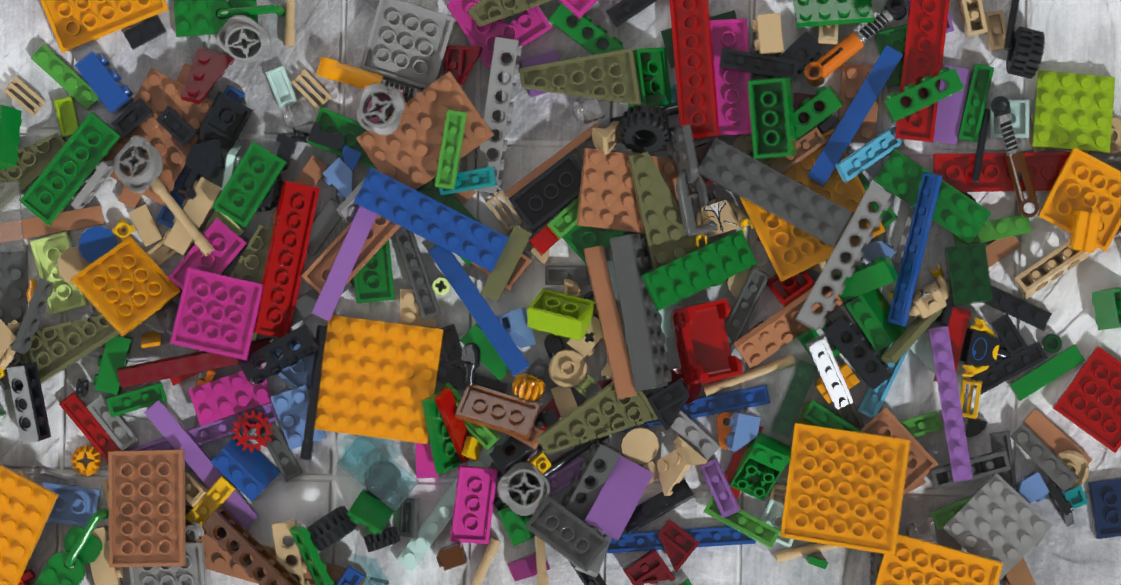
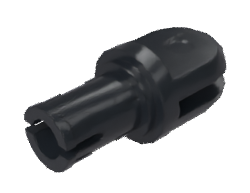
M550 334L545 338L544 345L549 359L557 352L566 350L559 335Z
M468 343L462 349L463 383L468 385L475 384L476 368L480 366L481 350L475 343Z

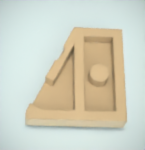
M400 289V324L438 327L434 317L423 321L413 289Z
M680 447L655 461L664 496L672 495L673 491L671 489L676 483H680L684 473L691 466L687 447Z

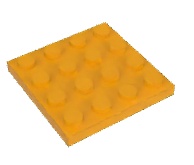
M1074 147L1037 216L1071 233L1075 211L1100 214V219H1103V226L1101 230H1098L1097 238L1100 239L1098 248L1106 252L1121 225V171Z
M131 236L71 278V282L122 336L181 293V290L175 283L168 278Z

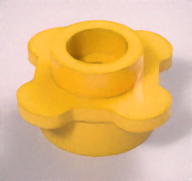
M120 219L116 227L112 229V233L121 237L122 241L135 232V226L129 225L126 219Z

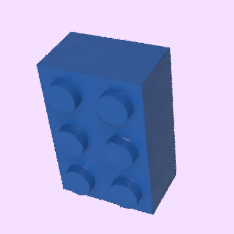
M92 51L74 66L109 112L117 114L133 102V92L127 85L125 86L120 82L122 78L118 72L109 68L110 62L101 53L97 54Z

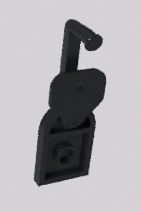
M218 92L199 126L198 140L200 143L193 145L186 156L185 163L190 171L178 191L180 196L190 200L196 197V191L192 186L199 174L211 180L220 175L225 165L223 153L229 151L236 143L253 112L252 109L223 92Z

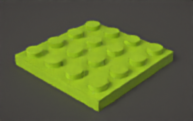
M1038 70L1032 147L1073 150L1075 147L1083 152L1109 154L1115 77Z

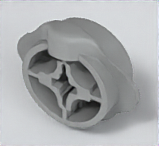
M235 15L229 18L217 34V41L221 49L244 63L256 62L271 45V37L267 29L244 15Z
M380 83L369 85L362 94L361 103L357 110L359 124L364 129L380 135L392 134L400 124V118L405 107L404 97L395 88ZM387 94L392 100L382 102L378 95ZM372 100V107L367 110L369 102ZM379 106H383L382 113L378 112L380 110ZM394 108V113L390 118L389 112ZM379 116L384 123L373 124L370 118Z
M140 136L131 137L130 141L118 152L114 160V171L117 177L129 190L138 194H143L154 180L159 177L163 168V160L160 153L148 140ZM145 153H148L149 159H146ZM128 170L131 172V177L128 176Z
M520 462L513 465L502 476L497 490L500 499L514 513L527 516L534 513L548 498L550 485L545 476L530 463ZM521 473L520 483L516 486H508L511 478ZM527 474L532 475L537 480L539 486L529 484ZM522 484H525V487L533 489H530L526 491L525 494H523V492L518 488L521 487ZM509 492L519 494L521 504L514 502ZM539 492L537 499L527 505L528 494Z

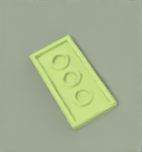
M68 231L30 241L40 278L54 283L53 292L47 300L50 315L87 306L88 301L84 294L75 285L63 281L57 272L56 266L60 254L66 249L72 248Z

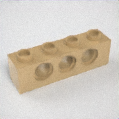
M958 0L965 38L987 33L988 29L982 0Z
M1068 241L1014 278V285L1023 297L1028 299L1088 258L1089 252L1068 249Z
M296 519L274 522L271 525L277 560L291 574H297L302 585H310L309 580L306 581L305 573H308L305 561L303 562L302 555L295 541L293 545H287L284 542L285 536L292 537L289 529L294 525L301 526L300 523L297 524ZM294 555L297 559L296 564L288 563L287 556Z

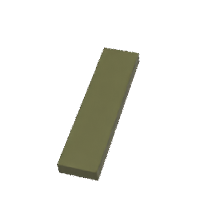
M516 225L514 226L480 294L496 302L499 301L532 233Z
M941 309L924 319L917 317L880 357L883 362L896 363L938 318L943 310Z

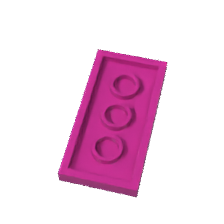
M216 218L203 234L214 248V251L204 256L195 244L168 278L183 290L188 268L221 275L247 242Z
M243 371L188 390L200 426L272 401L270 398L272 394L267 380L265 379L259 385H252L247 381Z
M459 465L450 533L451 542L489 544L497 468Z

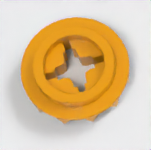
M83 445L72 453L70 462L72 463L73 470L79 475L89 476L95 474L100 469L102 457L95 447ZM85 452L88 459L94 460L88 463L87 469L85 463L79 462V460L84 458Z

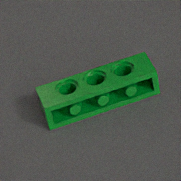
M562 3L549 19L551 24L592 55L624 49L622 41L615 36L613 38L607 35L608 31L600 25L596 27L592 24V19L586 14L580 19L577 18L578 23L576 26H569L567 19L572 16L577 17ZM585 28H590L593 31V36L585 38L582 35V31ZM606 40L608 48L605 50L599 49L597 46L598 41Z
M949 67L938 71L939 75L934 78L929 75L921 79L922 83L917 86L912 83L904 87V92L898 95L895 91L885 96L887 100L882 103L891 122L898 121L965 89L956 69L950 70ZM937 80L944 82L945 87L942 91L938 90L935 86ZM920 88H923L927 91V97L925 99H922L918 96V90ZM902 97L909 99L910 104L908 107L901 105L900 100Z
M831 85L827 88L822 86L815 92L817 96L813 99L808 97L800 103L801 108L797 111L793 108L795 141L844 105V102ZM818 100L822 101L825 105L824 110H818L815 107V102ZM806 112L809 115V121H802L800 113Z

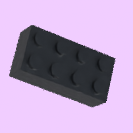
M568 153L509 199L532 231L580 194L582 168L571 153Z

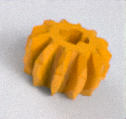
M518 374L513 381L512 391L519 398L532 402L540 401L542 395H544L546 384L542 379H538V377Z

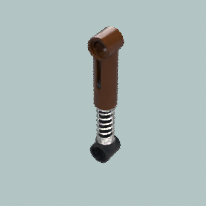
M998 96L992 100L991 109L997 123H999L998 126L1001 128V136L1004 138L1002 141L1005 142V151H1007L1005 160L1018 206L1023 216L1033 217L1039 211V204L1024 152H1021L1020 148H1018L1019 143L1016 141L1018 138L1015 137V128L1012 127L1014 123H1011L1010 113L1012 112L1010 102L1006 97ZM998 101L1006 103L1004 111H997L995 109V104ZM1020 180H1024L1028 195L1027 199L1024 198ZM1028 202L1033 203L1035 206V210L1031 214L1024 211V205Z

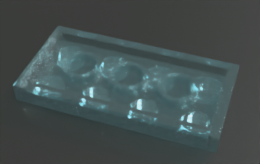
M358 435L337 462L341 468L393 511L400 507L419 482L418 479L365 436Z

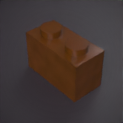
M462 542L440 548L436 556L439 567H443L444 571L466 564L468 560Z

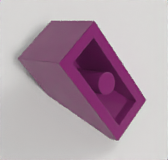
M536 552L508 563L514 581L537 575ZM546 558V568L549 570L550 565Z

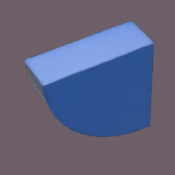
M344 145V162L350 169L355 170L362 153Z

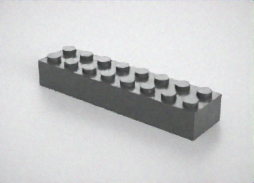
M715 138L698 169L699 174L831 248L834 246L852 214L847 209Z
M631 234L610 238L635 391L671 385L672 375L670 370H668L667 362L669 357L667 351H665V335L661 329L662 317L659 311H656L641 277L652 271L644 234Z

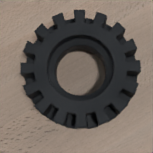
M396 526L384 529L381 534L377 532L376 534L372 533L363 537L368 552L382 549L401 541Z

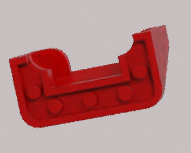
M727 298L673 309L671 312V321L684 380L689 385L704 384L743 374L742 361L737 356H731L724 318H727L731 312Z

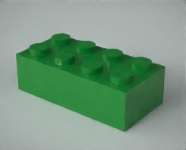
M791 78L748 81L754 159L797 155Z

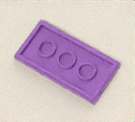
M942 64V69L949 67L950 70L956 69L965 89L938 101L934 141L956 145L971 70ZM940 80L939 90L942 91L945 85L944 82Z
M620 455L584 523L618 541L654 473Z

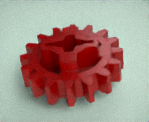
M253 410L250 415L246 411L244 412L245 417L239 415L238 419L240 421L233 422L237 427L231 430L236 433L232 438L239 440L236 444L237 446L244 445V451L248 447L250 452H253L254 448L261 451V445L267 447L266 441H272L269 434H273L274 431L270 430L269 427L273 423H267L269 417L263 418V412L256 415V411ZM254 418L258 419L259 421L257 423H251L248 419ZM241 425H242V427L244 428V435H243V436H241V433H240ZM263 426L265 427V436H264V437H263V435H262V427H263ZM254 427H255V428L257 429V430L255 431V433H256L257 435H255V434L250 435V434H249L250 428H254ZM250 439V440H255V441L258 442V443H256V444H251V443H248L247 441Z

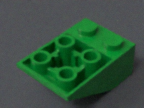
M758 432L757 437L748 443L729 485L764 501L791 459L790 446Z
M363 489L347 514L354 523L360 524L361 522L367 526L366 529L371 533L376 534L378 532L381 534L396 508L381 499L373 497L368 491Z

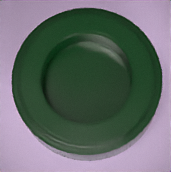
M1047 334L1043 337L1041 344L1046 352L1055 353L1060 350L1062 341L1056 334Z

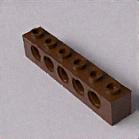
M224 507L214 510L203 524L202 528L206 531V534L213 538L219 544V547L227 552L233 561L240 565L246 571V574L259 585H277V581L279 585H302Z

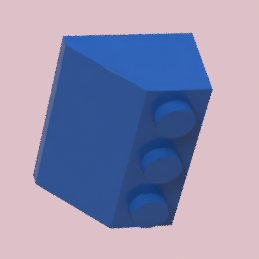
M232 439L210 463L249 500L254 501L281 472L256 448H254L253 452H250L249 447L244 451V445L237 446L236 444L239 440Z

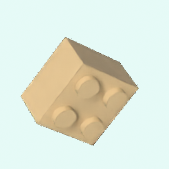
M780 13L756 15L751 22V32L755 33L756 38L753 41V51L767 56L780 55L784 51Z

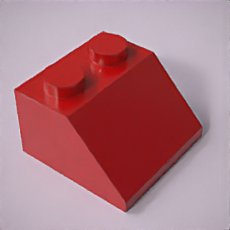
M804 271L783 282L775 274L768 280L766 285L784 308L814 287L815 283Z

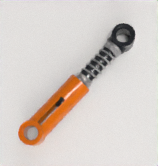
M887 0L884 10L880 11V15H876L874 22H868L867 25L864 24V28H860V31L851 32L817 61L807 64L804 74L808 84L813 87L822 85L827 76L864 47L863 44L868 41L867 39L869 37L872 38L873 34L876 35L880 28H884V25H888L892 20L903 19L907 14L905 0ZM894 6H901L899 10L892 9ZM813 72H819V75L816 77L810 76Z

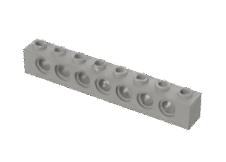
M495 38L484 120L491 130H499L501 136L498 140L490 138L479 146L476 169L494 166L497 186L475 189L476 191L496 194L497 189L501 190L502 178H499L500 170L504 171L505 159H502V152L507 151L508 140H504L505 132L509 133L511 121H507L508 113L512 114L514 102H510L511 94L515 95L516 83H513L514 75H518L519 64H516V58L521 56L522 50L519 40ZM505 52L510 53L512 56V61L509 64H505L501 60V56ZM500 72L508 73V82L502 83L499 81L498 75ZM498 91L505 92V101L499 102L496 100L495 95ZM495 110L503 112L504 116L501 121L494 120L493 112ZM488 149H496L498 156L495 159H490L487 156Z
M872 183L870 184L795 319L796 321L814 331L818 327L823 328L827 320L824 317L826 312H831L834 308L836 294L841 295L846 285L843 282L846 277L850 278L855 270L852 265L855 260L859 261L864 253L861 249L865 243L869 244L874 235L871 231L874 226L878 228L883 217L880 215L883 209L888 210L892 202L889 199L892 194ZM868 204H876L878 211L870 212ZM860 220H865L868 222L869 227L861 229L858 223ZM850 237H857L859 245L852 246L849 242ZM843 253L848 254L850 262L843 263L840 260V255ZM831 271H839L841 278L834 280L831 277ZM823 287L830 288L831 296H823L821 289ZM812 305H821L822 313H814Z

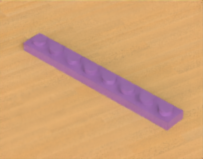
M948 326L929 329L953 482L973 479L949 329Z

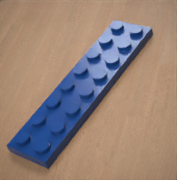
M370 168L353 202L490 272L493 271L509 237L373 168Z

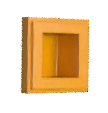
M152 331L142 334V348L163 344L162 334Z

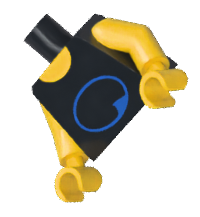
M974 317V326L971 325L970 328H967L959 359L960 364H965L962 365L965 368V373L962 376L973 377L975 374L987 370L989 366H995L997 359L1004 360L1007 355L1006 348L999 347L1000 339L995 337L993 330L985 324L983 319Z

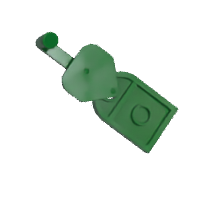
M174 0L176 37L218 34L228 19L235 15L247 16L257 23L258 15L276 13L277 16L281 17L285 15V7L278 4L257 6V0H229V2L226 0Z
M102 508L94 512L85 528L75 526L68 531L63 539L65 551L59 552L49 559L34 585H80L85 577L84 564L96 561L103 549L101 540L92 533L101 519L109 517L108 509Z

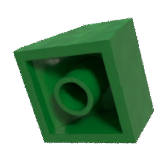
M1121 287L1092 292V303L1095 309V321L1098 330L1121 327Z
M533 493L528 495L527 505L532 503ZM520 499L515 501L516 503L521 504ZM508 505L498 510V514L513 546L535 537L532 532L525 528V525L532 518V514L527 516L518 515Z

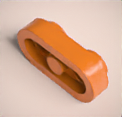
M730 412L720 413L716 419L718 443L725 450H727L725 438L727 435H730L731 427H729V424L724 425L723 420L725 418L730 420L731 416H733Z

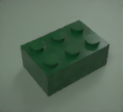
M985 243L946 247L945 256L952 306L991 302L993 298Z

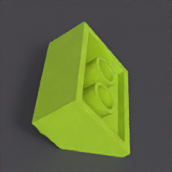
M543 288L528 307L527 327L581 341L589 329L596 306L595 301Z

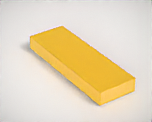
M222 475L190 510L185 519L190 523L195 521L203 526L213 511L217 510L237 487Z

